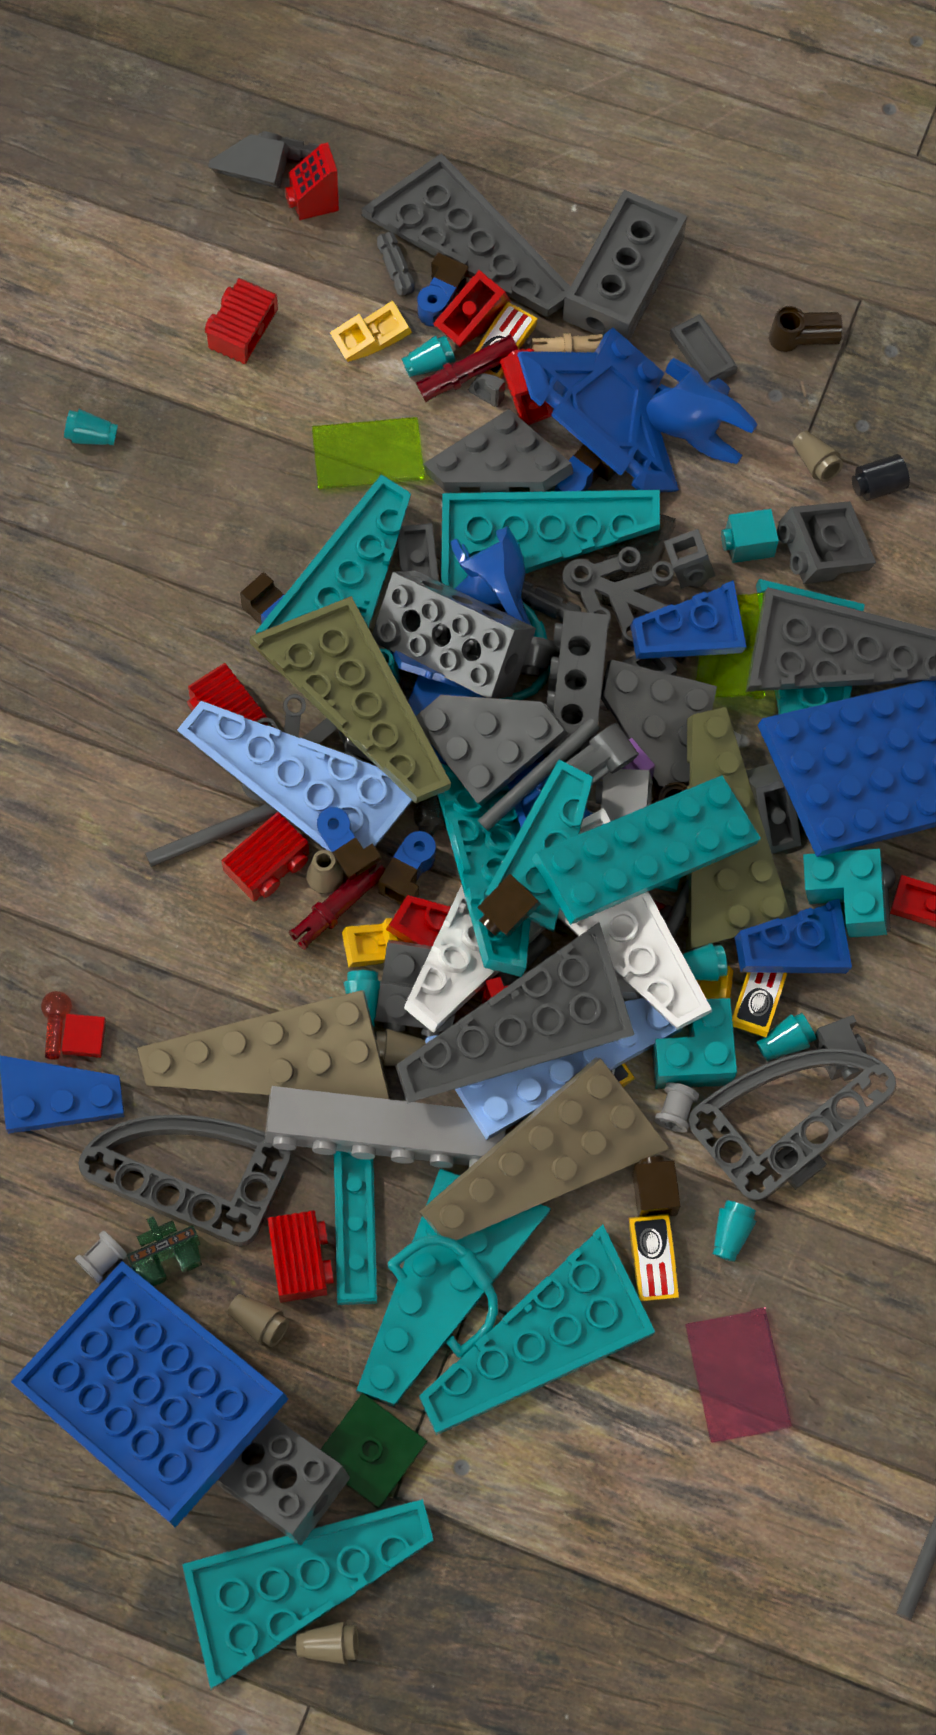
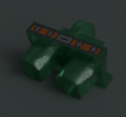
M154 1216L146 1219L151 1230L136 1236L140 1246L145 1247L127 1254L132 1269L136 1273L139 1272V1275L153 1287L168 1280L161 1262L176 1256L183 1273L202 1265L198 1248L201 1244L194 1226L192 1225L176 1232L177 1228L173 1220L158 1226Z

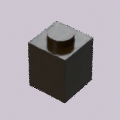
M509 874L477 907L484 914L479 921L495 936L502 931L509 938L541 903L514 876Z
M653 1156L642 1159L641 1164H635L632 1176L638 1217L668 1214L669 1217L677 1216L681 1205L675 1161H664V1157Z

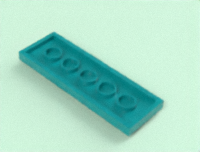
M723 775L542 849L535 853L532 860L568 922L572 925L756 845L761 837Z

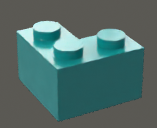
M880 848L840 851L816 857L815 853L803 854L805 892L809 904H823L835 899H840V902H844L845 921L849 938L887 935L883 863Z
M730 998L707 999L712 1013L688 1024L689 1037L660 1038L655 1040L652 1051L655 1089H665L666 1083L669 1082L693 1088L725 1086L734 1081L737 1067Z

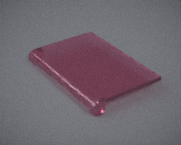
M757 1308L746 1313L685 1324L711 1443L792 1427L765 1308Z

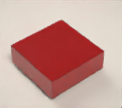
M66 1014L62 1054L101 1058L106 1027L105 1017Z

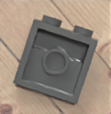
M850 501L791 507L778 522V538L780 542L787 543L791 553V570L794 574H800L803 584L833 581L840 573L867 571L876 564Z
M388 940L375 1021L383 1022L384 1029L403 1032L406 1031V1026L422 1028V1035L433 1036L441 1034L454 1025L456 1013L433 1033L404 1009L432 946Z

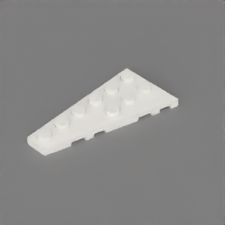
M604 808L583 819L579 834L610 822ZM649 891L570 925L560 908L558 918L578 937L598 922L600 923L614 971L677 1030L712 1013L707 999Z
M462 885L404 1006L405 1010L433 1033L485 985L486 980L492 979L499 972L484 968ZM531 921L528 944L546 928Z

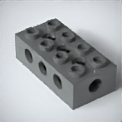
M623 190L565 296L563 320L594 334H602V336L611 328H614L630 341L684 240L687 216Z
M399 571L392 573L372 636L378 645L394 653L397 650L445 675V678L486 698L499 699L512 697L536 628L418 571Z
M564 610L563 624L555 623L553 645L556 646L557 653L551 659L547 706L568 731V734L543 754L545 758L590 717L598 724L609 615ZM597 732L564 762L566 763L588 747L590 740L597 735Z
M273 1417L215 1484L301 1546L350 1477L341 1464ZM264 1453V1458L260 1463L250 1465V1461L255 1455ZM297 1477L293 1486L281 1489L283 1482L287 1478Z

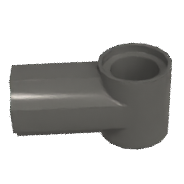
M614 723L592 738L588 747L566 763L592 776V785H594L608 773L613 774L628 765L639 753L619 725Z

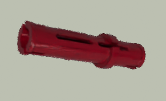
M511 334L496 343L453 364L449 362L444 364L443 369L417 381L416 385L426 403L453 388L454 390L461 388L460 384L500 365V360L507 357L509 353L518 350V347Z
M376 865L353 880H346L322 903L319 901L315 903L311 908L312 912L289 931L293 941H296L304 932H308L297 944L305 950L327 928H334L338 924L337 919L379 882L380 877L385 871L383 865L372 874L369 873L376 868Z

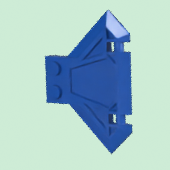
M611 328L604 334L595 352L520 351L517 353L530 398L539 406L546 401L554 408L551 416L620 476L624 471L628 472L633 477L631 485L636 490H660V492H677L679 490L662 434L651 424L646 411L647 404L653 397L664 372L616 329Z

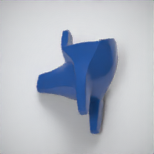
M675 358L671 359L665 372L679 381V383L674 388H669L663 384L657 388L646 409L651 424L657 431L685 439L699 452L711 458L738 464L742 455L724 442L716 434V431L722 421L728 422L749 433H753L758 424L739 403L728 396L730 388L721 379L711 380L706 384L696 369Z
M507 526L497 530L499 542L473 556L470 555L467 547L461 544L457 538L451 541L453 553L462 569L467 573V577L454 589L495 609L504 608L508 615L531 625L521 598L526 574L524 557L511 529Z

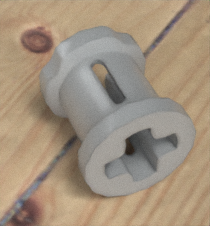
M666 1083L664 1091L667 1093L661 1113H656L654 1121L668 1130L682 1133L687 1132L689 1127L687 1118L692 1103L698 1100L699 1093L683 1084Z
M104 1230L99 1234L100 1239L83 1256L78 1254L74 1258L98 1284L103 1281L102 1275L119 1259L124 1260L128 1256L123 1248Z

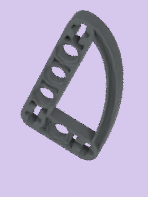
M819 1049L797 1053L760 1066L713 1093L691 1111L688 1119L689 1127L740 1192L750 1200L763 1201L889 1100L897 1087L896 1078L883 1062L859 1051ZM824 1066H845L863 1071L759 1157L721 1112L725 1107L747 1093L773 1080L798 1071ZM876 1074L879 1078L886 1075L889 1078L885 1082L887 1090L881 1093L880 1090L876 1089L870 1093L868 1098L873 1103L866 1107L861 1095L853 1089L860 1085L864 1092L872 1084L870 1080L871 1075ZM843 1098H854L859 1104V1112L852 1119L841 1118L837 1113V1104ZM702 1113H705L707 1116L712 1114L717 1116L713 1124L721 1134L726 1127L730 1130V1133L720 1137L713 1147L708 1143L715 1139L711 1132L706 1128L700 1131L697 1128L701 1123L698 1117ZM814 1122L825 1124L829 1131L828 1138L821 1144H813L806 1137L807 1128ZM730 1141L738 1142L743 1151L742 1157L735 1163H727L721 1157L722 1146ZM783 1147H791L798 1154L797 1164L790 1169L780 1168L776 1163V1154ZM768 1159L773 1170L782 1177L775 1182L774 1177L770 1175L763 1181L764 1191L759 1193L756 1189H753L749 1192L746 1188L750 1184L747 1177L752 1173L758 1177L765 1173L767 1169L761 1164Z
M155 1115L128 1120L106 1129L85 1147L80 1155L78 1164L83 1178L90 1184L231 1245L241 1247L252 1243L257 1237L290 1166L291 1155L290 1150L279 1149L280 1157L283 1160H275L272 1163L269 1172L271 1176H276L272 1180L264 1173L254 1172L256 1168H259L262 1172L267 1165V1158L263 1153L274 1150L273 1143H264L265 1132L245 1125L209 1117ZM179 1134L228 1141L255 1149L230 1202L116 1153L112 1149L137 1138ZM99 1157H103V1163L109 1169L115 1171L116 1164L119 1163L121 1165L115 1172L114 1182L110 1183V1173L98 1169L95 1174H91L92 1170L87 1163L90 1160L96 1162ZM129 1171H138L144 1177L142 1186L137 1190H126L122 1186V1178ZM258 1181L267 1186L268 1193L263 1200L255 1202L247 1198L245 1191L249 1184ZM164 1187H175L180 1193L178 1201L172 1206H163L157 1200L158 1192ZM200 1202H210L216 1209L213 1218L205 1222L195 1219L193 1216L194 1207ZM223 1209L229 1210L226 1213V1217L230 1221L239 1223L241 1218H245L250 1231H242L239 1236H235L233 1227L222 1222V1228L220 1230L216 1227L222 1219Z

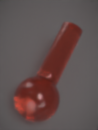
M61 991L49 992L41 1002L42 1013L48 1019L45 1058L50 1060L60 1058L63 1020L66 1018V1014H70L72 1010V1002L69 996Z

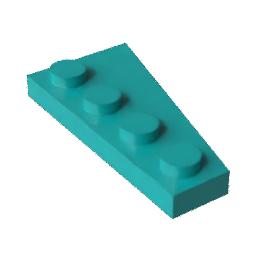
M560 759L558 760L485 893V896L488 897L511 874L541 903L527 919L554 932L560 906L532 858L536 852L579 835L593 782L592 776Z

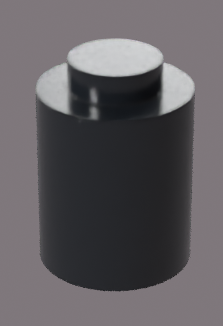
M895 454L856 467L855 475L852 476L853 489L857 496H862L866 501L907 489L910 485V478L904 459L901 455Z

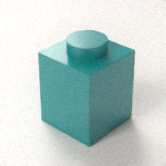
M771 509L728 516L726 529L721 530V541L724 551L729 550L732 563L775 557L779 539Z

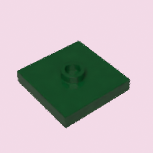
M362 1393L320 1450L344 1467L350 1477L346 1485L379 1510L427 1445L428 1441Z

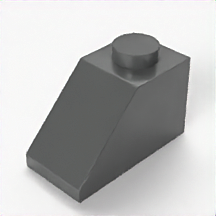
M262 131L261 136L250 134L209 161L208 167L215 173L280 188L290 147L281 141L282 136Z
M775 763L747 770L749 783L771 853L801 846L797 812Z

